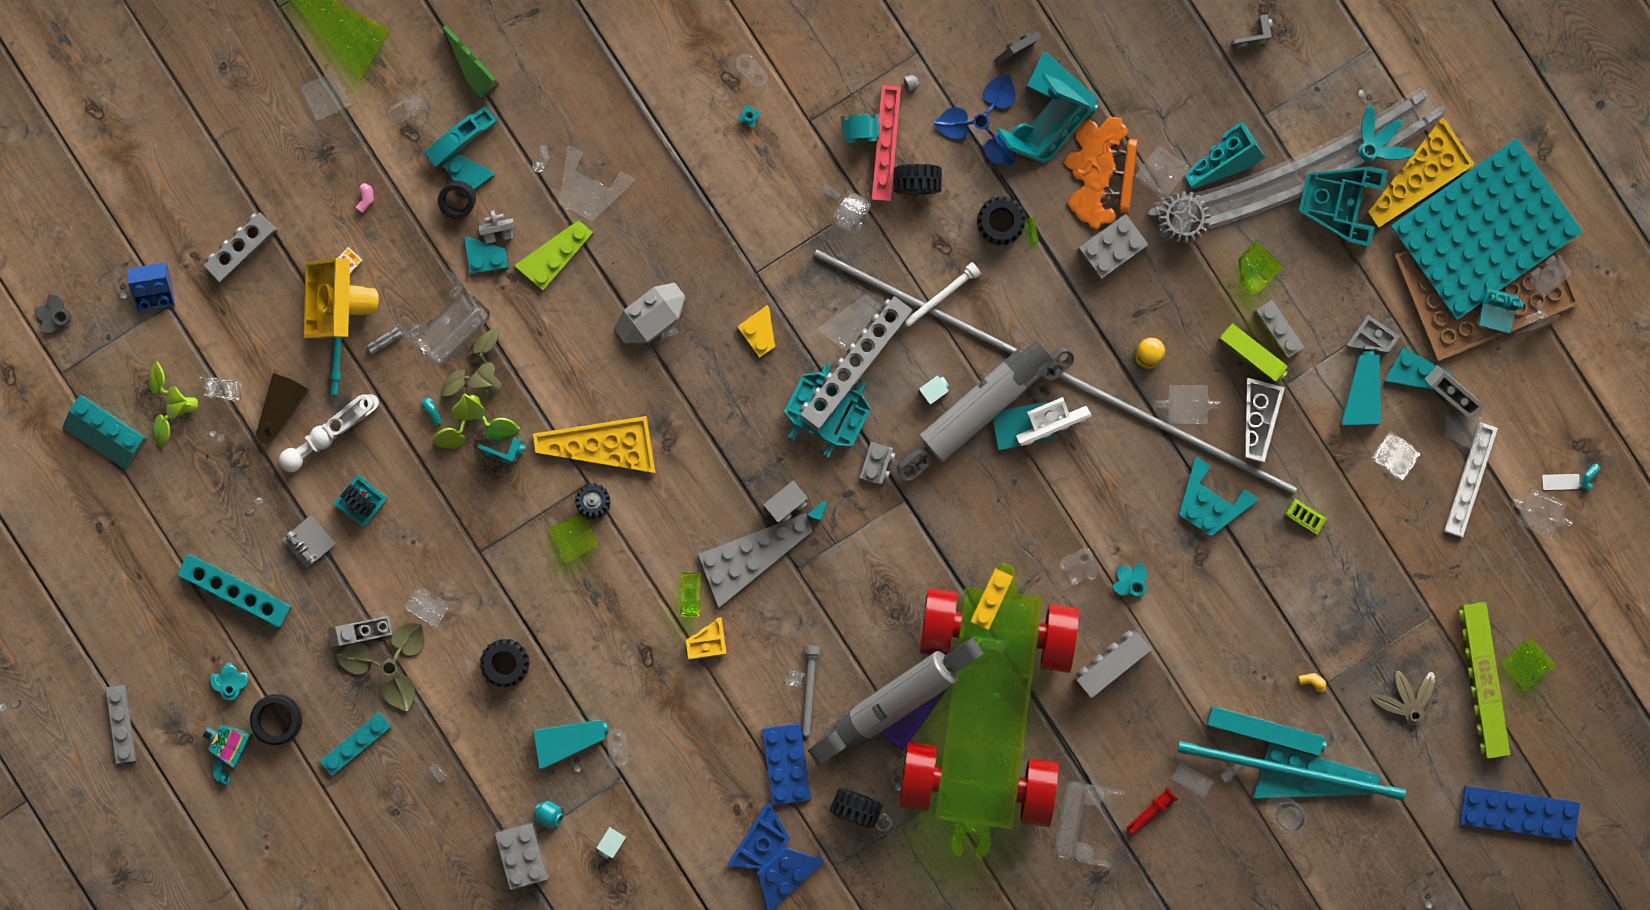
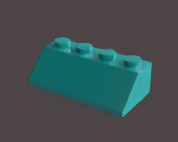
M79 395L69 410L62 427L125 470L128 469L148 439L82 395Z

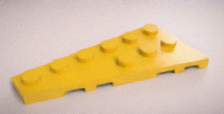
M1444 117L1439 120L1417 148L1414 156L1409 158L1367 212L1377 228L1475 165Z

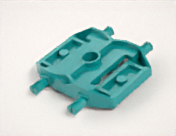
M825 363L820 373L802 375L783 413L793 425L788 436L789 439L794 434L792 440L795 441L799 431L802 430L826 442L827 446L822 455L825 456L829 450L826 457L830 458L834 448L853 446L871 408L862 395L867 383L864 382L860 388L863 381L859 380L856 389L850 390L818 432L799 418L801 415L799 410L806 402H811L813 398L811 395L819 385H821V388L824 386L823 380L833 367ZM828 388L826 390L828 396L833 397L836 395L834 389ZM850 401H853L837 435H835L834 432L836 431ZM816 403L814 405L817 411H823V404Z

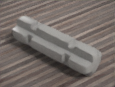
M396 327L391 330V333L388 332L376 339V342L368 344L367 348L370 353L374 354L379 351V348L382 349L394 342V339L401 338L403 333L400 328Z

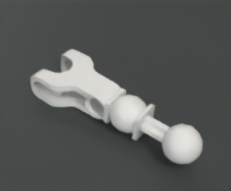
M373 394L360 395L329 419L327 423L314 427L310 435L305 437L307 441L297 449L288 448L280 454L279 464L281 468L287 472L298 471L303 464L304 457L312 451L320 452L328 448L332 444L333 439L337 438L338 434L344 433L373 413L379 407L378 398ZM366 400L368 402L367 408L364 406ZM335 421H338L341 424V428L339 431H335L333 429V423Z

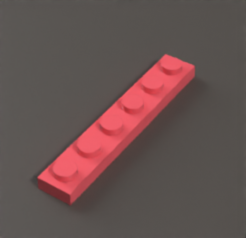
M882 85L879 112L880 137H877L872 200L891 202L901 87Z

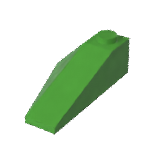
M445 25L443 29L467 83L471 86L468 90L475 97L480 96L483 99L499 84L498 81Z

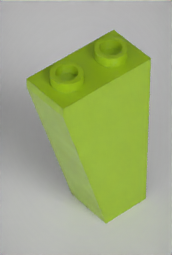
M1233 323L1219 337L1222 343L1269 382L1281 381L1287 374L1285 370L1288 366Z

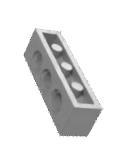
M260 212L252 214L247 219L248 223L244 227L240 226L233 233L234 237L230 241L225 240L219 246L220 250L216 254L212 253L206 258L205 261L207 263L204 266L219 282L223 283L278 231ZM256 228L258 235L255 238H250L249 231ZM242 241L244 248L242 251L237 252L235 245L237 242ZM224 255H229L230 262L227 265H223L221 262V258Z

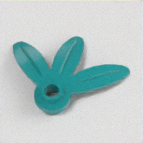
M1368 105L1364 111L1361 123L1363 144L1358 149L1360 158L1369 162L1376 157L1386 160H1402L1414 156L1415 152L1412 149L1382 147L1398 132L1402 125V120L1398 119L1388 124L1373 138L1375 115L1372 105ZM1365 150H1368L1370 154L1367 155Z

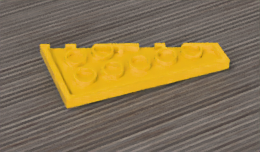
M647 416L533 434L536 453L656 473Z

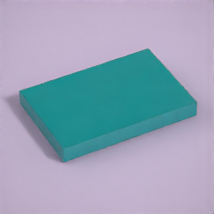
M1048 402L1002 410L992 419L998 450L1021 446L1016 435L1033 428L1027 412ZM1054 433L1049 437L1037 439L1033 443L1054 440Z

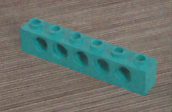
M187 554L177 574L184 583L189 585L194 583L198 585V590L207 594L209 591L216 594L214 598L222 602L227 600L233 603L232 607L239 611L243 609L249 611V616L257 620L262 618L267 621L266 624L275 629L277 626L283 627L293 607L192 554ZM199 569L203 570L205 574L202 580L196 578V572ZM215 578H219L222 582L219 589L213 587V580ZM232 587H236L239 591L236 598L230 595ZM250 595L256 599V603L252 607L247 604V598ZM267 604L273 608L271 615L264 613V607Z

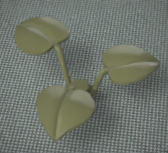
M497 328L482 334L474 344L473 352L480 354L479 356L484 364L471 377L465 376L464 370H457L451 373L442 386V398L452 397L459 393L466 380H469L468 384L472 389L485 388L490 393H495L499 390L501 382L494 376L495 366L491 362L487 363L484 358V353H489L497 342L499 333Z
M409 623L397 628L392 635L391 642L398 650L393 659H386L382 664L369 659L371 655L370 649L360 642L346 646L336 655L340 665L353 674L366 673L369 669L368 663L381 668L384 675L393 678V680L388 681L384 685L383 696L385 700L392 706L407 711L414 700L415 687L413 681L408 676L396 678L394 675L397 671L396 660L401 650L408 656L416 655L421 651L424 645L423 626L418 623Z

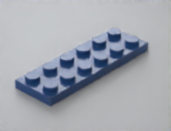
M1465 786L1459 824L1575 841L1580 802Z

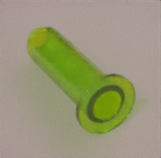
M1036 217L1025 218L1028 221L1032 244L1038 243Z

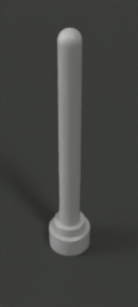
M805 645L806 657H808L803 736L805 738L810 736L815 660L818 658V654H820V646Z

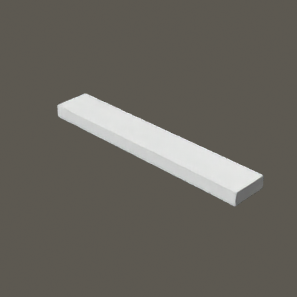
M1481 422L1478 423L1443 532L1463 538L1498 428Z

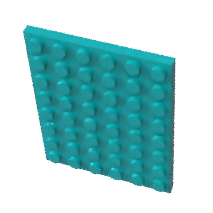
M1517 138L1390 226L1455 320H1458L1483 302L1486 288L1501 290L1583 233Z

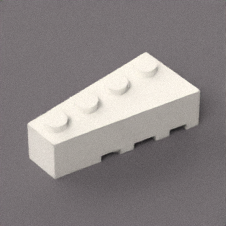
M1247 378V459L1265 463L1285 387Z

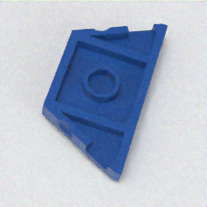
M769 802L766 803L727 865L761 869L785 847L790 837Z
M784 847L757 872L767 910H773L824 861L820 857L816 858L801 851H794L788 847Z

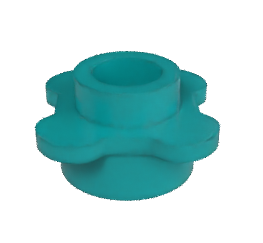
M745 105L742 114L738 116V120L741 123L748 124L749 127H754L757 118L761 114L759 110H754L749 105Z

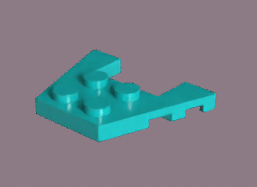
M1195 457L1179 515L1209 536H1212L1257 502L1258 498L1243 489L1234 504H1229L1200 484L1211 466Z

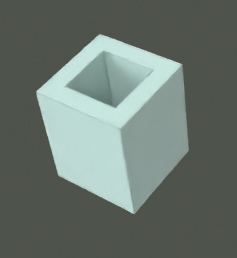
M936 376L922 386L919 391L929 405H931L949 392L947 389L949 384L944 377L939 378V376Z
M610 827L597 846L598 853L607 859L609 856L613 858L626 837Z

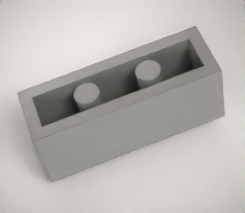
M1270 300L1254 311L1285 359L1304 348L1273 300Z
M1439 365L1425 378L1432 388L1470 420L1484 407L1472 393Z

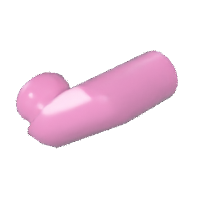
M362 184L359 188L362 200L356 208L362 213L374 201L373 189L368 184Z

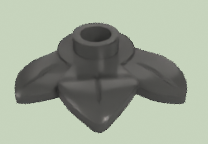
M48 295V305L34 309L36 316L43 321L40 330L46 333H52L59 327L68 326L72 319L71 313L65 309L63 300L55 295ZM62 314L65 315L64 321L59 320V316Z

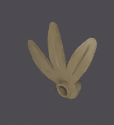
M1396 671V685L1404 704L1386 695H1371V699L1380 707L1392 713L1405 715L1408 723L1418 725L1424 720L1423 707L1432 695L1435 674L1433 672L1427 674L1419 687L1415 699L1407 678L1400 671ZM1414 712L1418 713L1417 719L1412 718Z

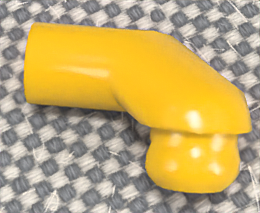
M1312 673L1298 676L1300 685L1312 684L1315 686L1316 691H1325L1326 681L1319 675Z

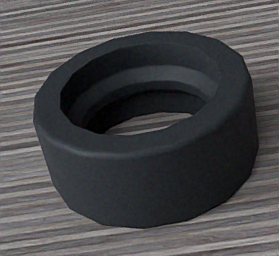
M460 180L447 183L438 196L440 210L447 217L453 219L466 217L476 203V194L473 188ZM453 189L462 191L468 198L467 206L462 210L450 207L446 201L449 191Z

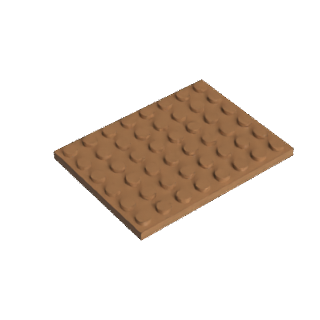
M1404 250L1394 254L1437 361L1506 334V332L1478 325L1483 302L1458 320H1455L1408 251ZM1559 250L1499 290L1519 296L1518 299L1523 302V308L1515 310L1511 331L1580 304Z

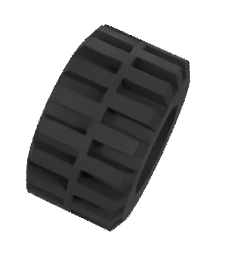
M904 164L894 167V192L899 194L927 195L937 194L942 191L941 167L931 164Z
M998 196L986 201L977 216L979 233L989 243L998 246L1014 242L1022 234L1026 223L1025 212H1023L1022 206L1016 200L1010 199V197ZM997 210H1005L1012 216V226L1005 232L995 231L990 225V217Z
M500 639L489 644L482 652L483 654L480 658L482 675L486 677L489 683L496 687L505 688L518 684L525 678L530 666L529 655L526 653V649L519 642L511 639ZM509 652L515 657L516 667L512 673L504 675L496 671L494 658L497 654Z
M840 788L837 789L830 812L839 818L857 825L875 828L883 805L870 797Z

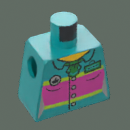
M221 725L218 731L207 727L203 734V738L212 742L209 751L233 768L237 767L252 736L250 732L226 725Z

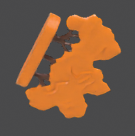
M1108 117L1101 127H1097V124L1089 118L1085 119L1075 131V139L1079 142L1082 150L1075 153L1071 152L1063 162L1068 169H1072V174L1076 180H1083L1084 186L1072 194L1067 205L1071 211L1076 213V217L1081 222H1087L1090 228L1098 230L1102 224H1111L1115 220L1116 215L1111 208V204L1115 199L1118 198L1120 200L1119 213L1121 215L1127 214L1129 216L1138 140L1129 139L1126 151L1120 148V141L1128 133L1127 128L1122 124L1121 118ZM1115 146L1116 150H1111L1110 147ZM1126 156L1124 171L1116 170L1114 158ZM1110 177H1123L1121 191L1113 192L1110 189ZM1107 188L1110 192L1106 193L1104 189ZM1111 195V198L1108 197L1109 201L1103 204L1100 202L1104 196ZM1105 205H1108V209H1103Z

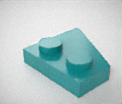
M464 237L470 274L508 268L505 248Z

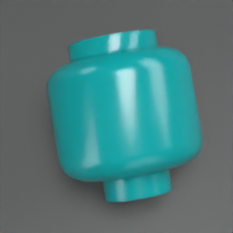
M544 801L542 804L539 803L534 810V814H536L535 821L548 829L557 828L564 817L562 808L550 801Z

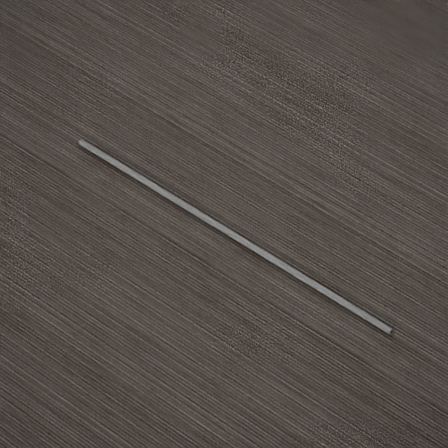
M817 249L813 255L919 309L926 304ZM934 307L927 312L1009 354L1017 350V348ZM1065 372L1058 377L1293 495L1297 490L1296 487Z

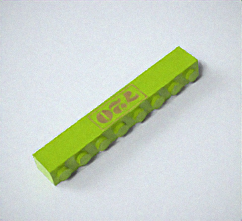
M1480 602L1461 605V610H1458L1460 622L1463 621L1464 629H1461L1463 641L1466 640L1467 648H1464L1466 660L1469 659L1470 667H1467L1469 679L1472 678L1473 686H1470L1472 698L1475 697L1476 705H1473L1475 717L1478 716L1479 724H1476L1478 736L1481 735L1482 743H1479L1481 755L1484 754L1485 758L1510 755L1487 603Z

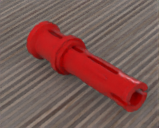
M1166 787L1165 791L1158 798H1154L1153 803L1126 828L1135 836L1160 812H1165L1166 808L1173 801H1177L1178 798Z

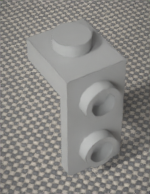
M1268 14L1261 15L1258 18L1261 35L1234 39L1231 42L1232 46L1237 45V48L1249 46L1248 43L1256 42V45L1267 43V40H1270L1272 37V19L1268 18Z

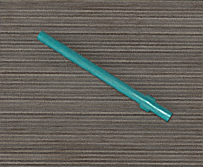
M342 337L334 338L332 372H330L329 378L331 380L330 395H338L339 380H341L340 357Z

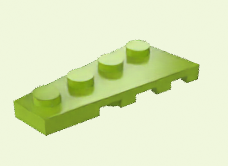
M578 220L514 266L544 291L591 237L593 232Z

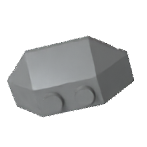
M675 282L653 287L623 310L614 330L625 344L649 343L679 320L686 297Z

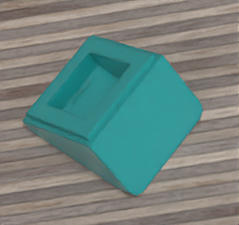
M823 501L807 516L822 520L827 503Z

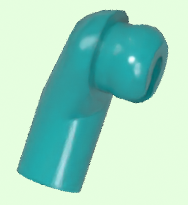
M1594 463L1584 473L1579 485L1585 492L1593 488V484L1590 481L1601 470L1599 465Z
M215 758L212 775L220 785H227L230 783V777L223 770L224 761L220 758Z

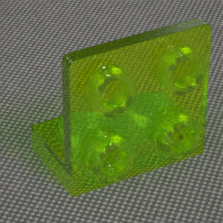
M1527 637L1500 661L1501 666L1525 691L1546 672H1552L1558 667L1530 637Z

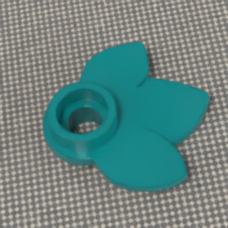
M1138 562L1133 569L1121 565L1117 567V578L1119 581L1112 585L1115 592L1120 595L1129 594L1134 598L1142 597L1146 593V584L1144 582L1147 578V571L1144 565ZM1134 585L1140 586V590L1138 592H1135L1133 590Z
M227 663L222 668L220 674H211L210 683L215 691L221 692L225 700L232 701L239 696L240 690L248 684V673L242 672L238 674L236 667L231 663ZM233 688L232 693L228 694L227 689Z

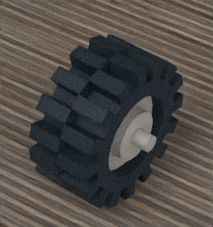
M588 483L587 486L584 487L583 485L581 490L577 491L575 503L582 517L585 516L586 519L592 518V520H596L597 517L600 519L603 514H607V510L610 508V496L606 488L604 489L602 485L598 486L597 483H593V485Z

